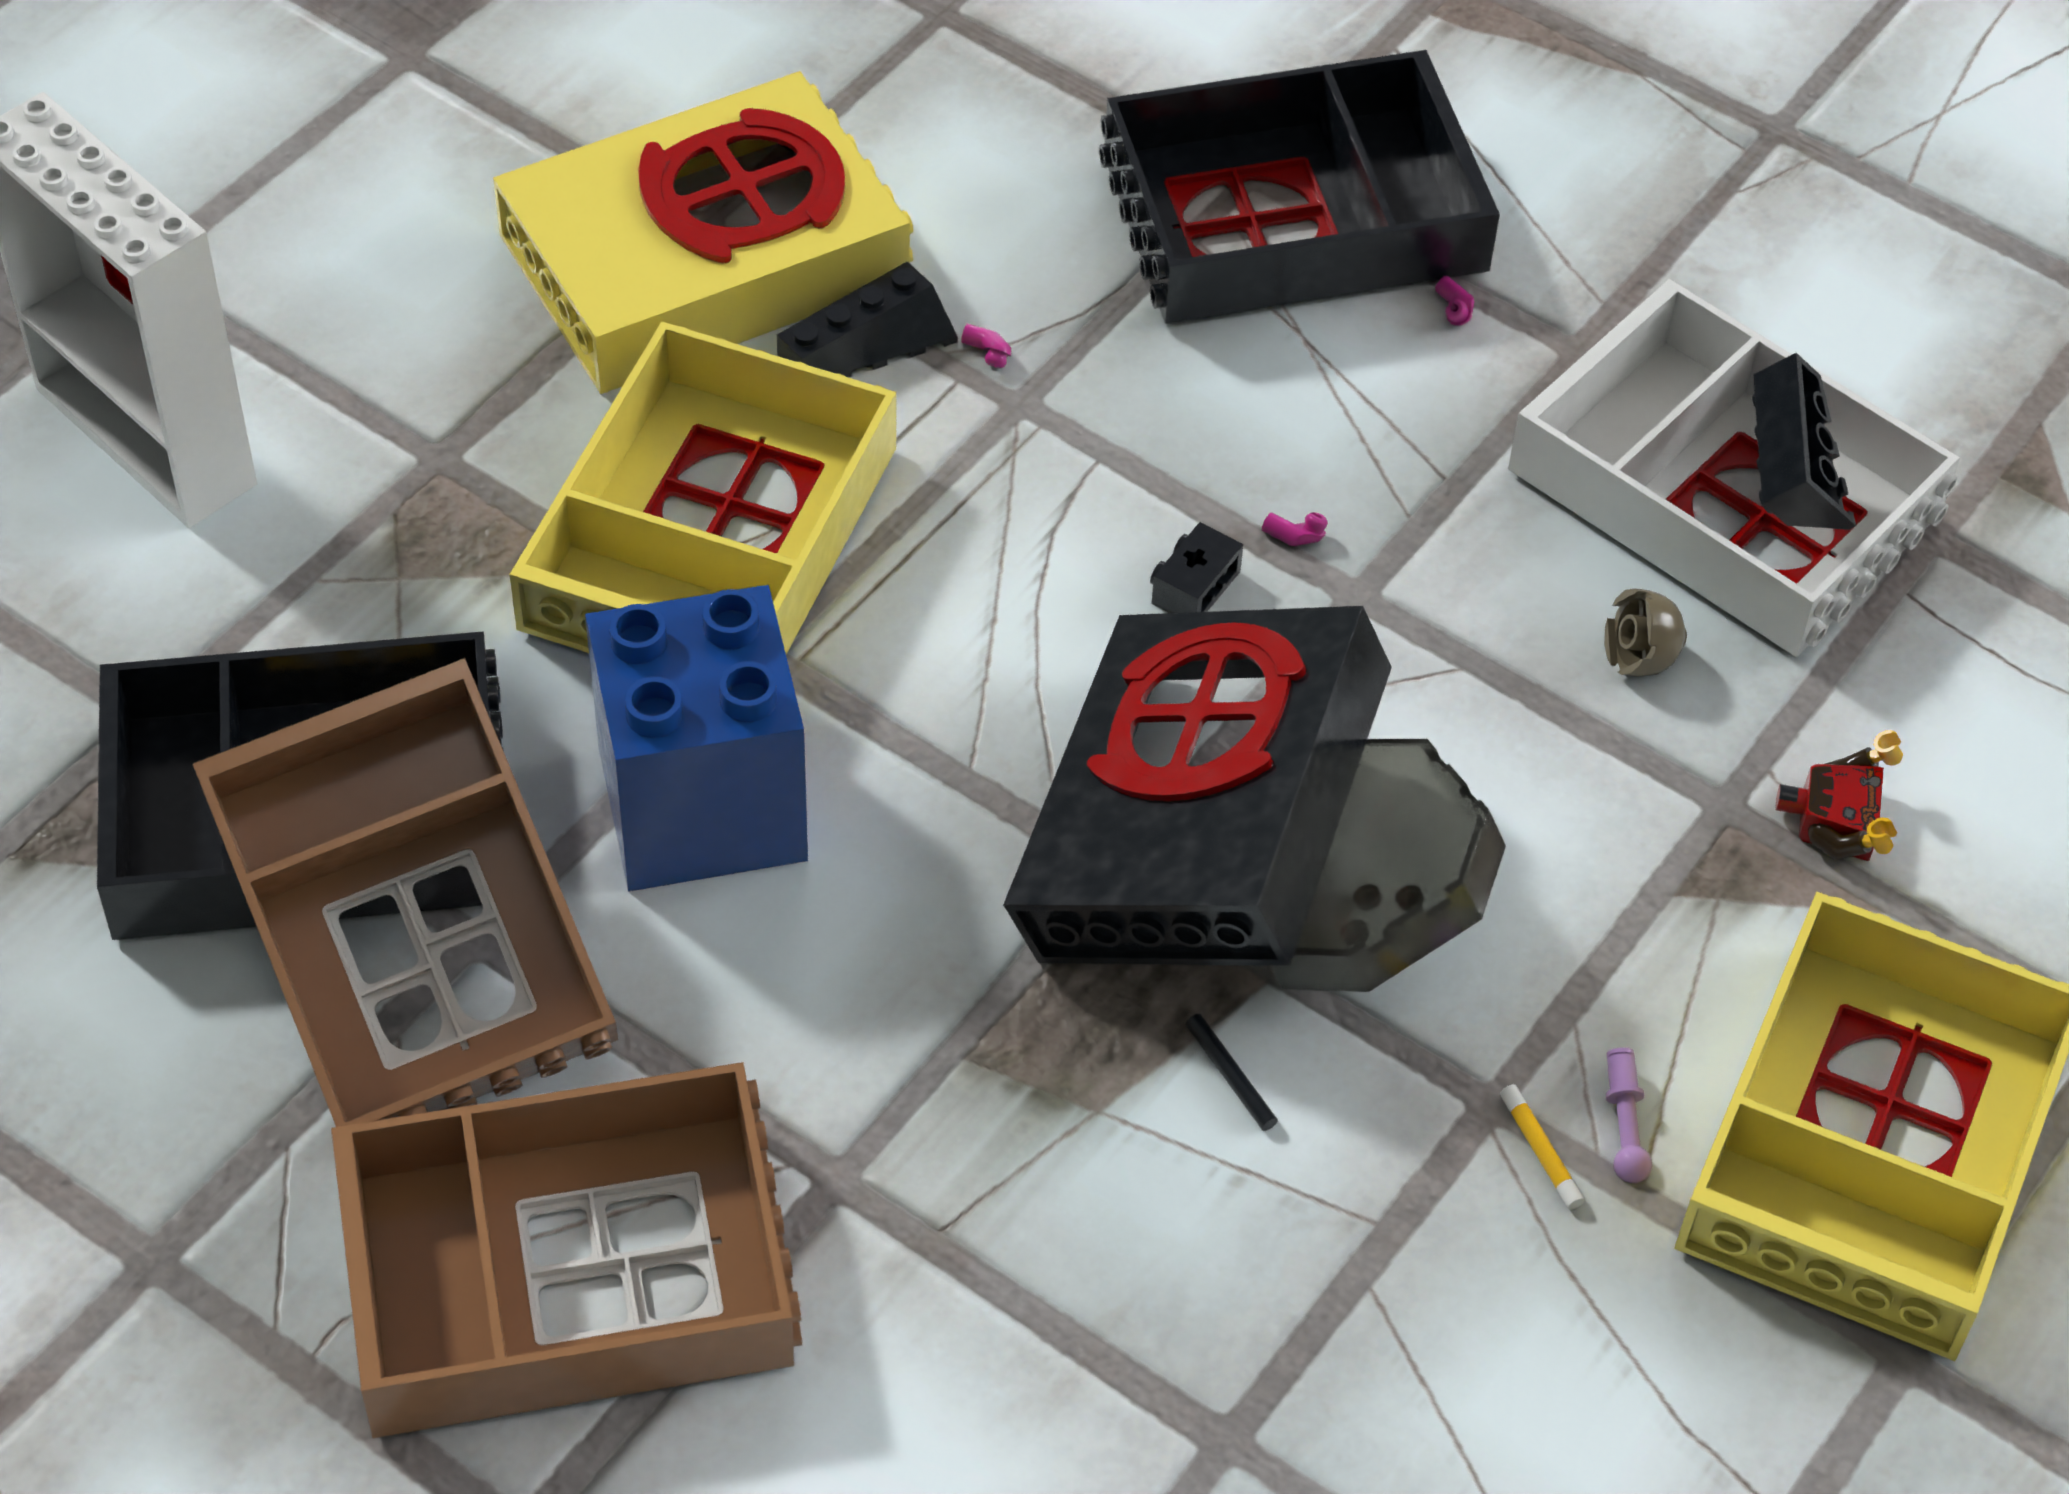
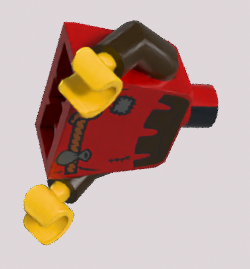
M1893 730L1882 731L1874 739V750L1867 747L1847 757L1811 766L1804 788L1780 784L1775 810L1799 814V838L1803 842L1813 844L1833 859L1839 860L1854 857L1870 861L1874 848L1879 854H1888L1894 846L1890 837H1895L1897 831L1890 819L1880 818L1884 767L1878 766L1880 761L1890 766L1901 762L1903 753L1899 748L1901 743L1899 736Z

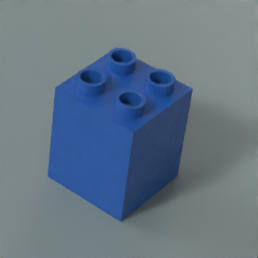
M769 585L738 590L727 589L713 594L650 604H632L623 608L585 614L598 746L628 892L808 861L804 726Z

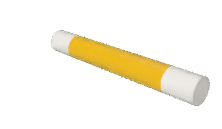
M1509 1085L1500 1092L1502 1100L1569 1210L1577 1209L1585 1202L1583 1195L1517 1086Z

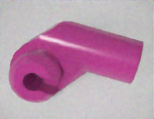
M966 324L964 327L961 343L987 350L985 362L988 365L996 368L1006 366L1007 357L1011 356L1012 350L1011 346L1000 334L971 324Z
M1271 512L1263 522L1262 531L1290 546H1299L1319 542L1326 535L1324 529L1327 527L1328 521L1322 514L1312 512L1306 515L1304 523L1294 524Z

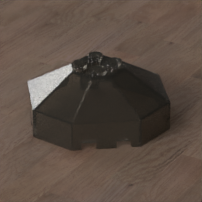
M1367 739L1291 965L1266 966L1282 989L1370 992L1482 920L1506 845L1490 810L1481 800H1477L1471 794L1466 782L1450 764L1446 765L1436 748L1428 739Z

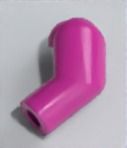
M1444 276L1436 284L1435 292L1448 302V306L1445 309L1448 322L1454 326L1465 325L1472 318L1474 298L1449 276Z

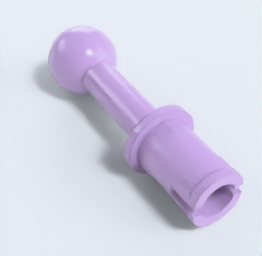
M1616 1048L1609 1050L1606 1054L1610 1090L1606 1093V1100L1617 1105L1621 1149L1616 1154L1613 1165L1615 1173L1620 1179L1628 1183H1639L1644 1181L1652 1170L1650 1155L1645 1149L1640 1147L1636 1102L1644 1098V1090L1638 1087L1633 1049Z

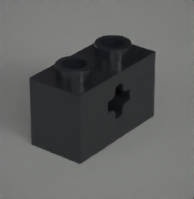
M1199 522L1189 535L1183 534L1179 538L1169 559L1166 562L1160 561L1153 570L1150 578V583L1153 585L1152 604L1169 613L1208 612L1241 572L1244 544Z

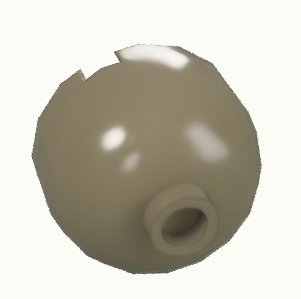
M1635 588L1624 590L1612 605L1619 606L1615 619L1607 618L1605 625L1604 645L1607 660L1610 665L1615 666L1618 663L1620 668L1618 673L1621 675L1636 677L1657 675L1674 664L1685 646L1687 632L1683 617L1676 604L1660 593Z

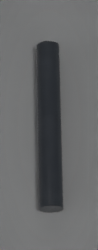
M1200 1013L1191 1016L1186 1021L1187 1028L1262 1131H1267L1274 1127L1278 1119Z

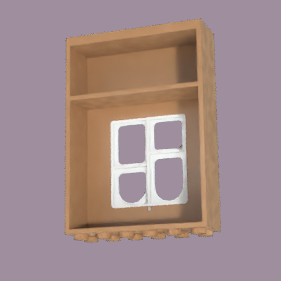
M465 658L193 764L336 1127L477 1105L476 1098L493 1091L495 1096L511 1093L523 1086L522 1079L539 1073L541 1078L557 1074L568 1067L566 1061L584 1054L586 1060L601 1056L612 1049V1042L618 1040L616 1021ZM464 866L470 873L483 905L482 913L475 918L440 932H431L425 924L414 897L413 886L421 880L451 868ZM389 895L397 903L418 955V962L410 969L369 984L361 978L339 923V917L341 913L381 896ZM485 934H491L497 939L513 978L516 991L514 1002L509 1010L499 1018L488 1021L473 1019L463 1012L457 1003L440 959L442 953L447 949ZM421 985L428 986L432 990L442 1019L440 1032L433 1043L423 1049L415 1051L399 1049L391 1044L383 1033L375 1008L379 1002Z
M744 1062L331 1128L360 1385L372 1438L795 1366L794 1347L802 1345L799 1323L801 1321L797 1291H793L791 1277H793L789 1248L784 1247L782 1235L784 1234V1223L780 1204L776 1205L774 1194L776 1192L775 1175L772 1162L768 1163L767 1158L768 1141L764 1120L760 1121L758 1111L760 1100L756 1079L747 1081ZM657 1195H675L685 1199L693 1207L696 1215L695 1225L691 1233L682 1241L671 1245L623 1253L613 1250L606 1209L610 1204ZM572 1209L583 1210L587 1215L592 1247L591 1255L581 1260L545 1266L536 1264L532 1254L528 1227L529 1220L536 1215ZM671 1264H686L697 1268L705 1276L708 1283V1294L703 1304L695 1311L663 1319H653L649 1316L642 1282V1274L646 1269ZM611 1274L618 1275L621 1278L628 1314L626 1323L616 1327L550 1337L545 1334L539 1302V1291L543 1286Z

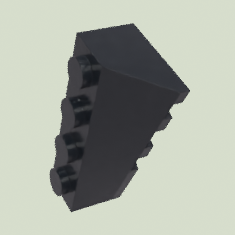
M907 261L778 333L777 356L795 362H802L832 373L842 374L846 377H852V371L863 367H871L874 370L887 366L888 359L906 353L911 358L926 353V347L942 342L944 347L957 343L958 336L933 284Z
M1794 353L1753 374L1754 394L1752 395V401L1756 409L1757 422L1754 432L1758 440L1759 457L1757 458V467L1761 480L1759 499L1768 513H1774L1787 526L1849 530L1856 527L1853 512L1850 510L1846 511L1843 507L1842 497L1849 493L1846 480L1843 477L1838 478L1833 464V460L1840 457L1837 442L1834 441L1830 431L1825 426L1832 421L1821 375L1799 354Z

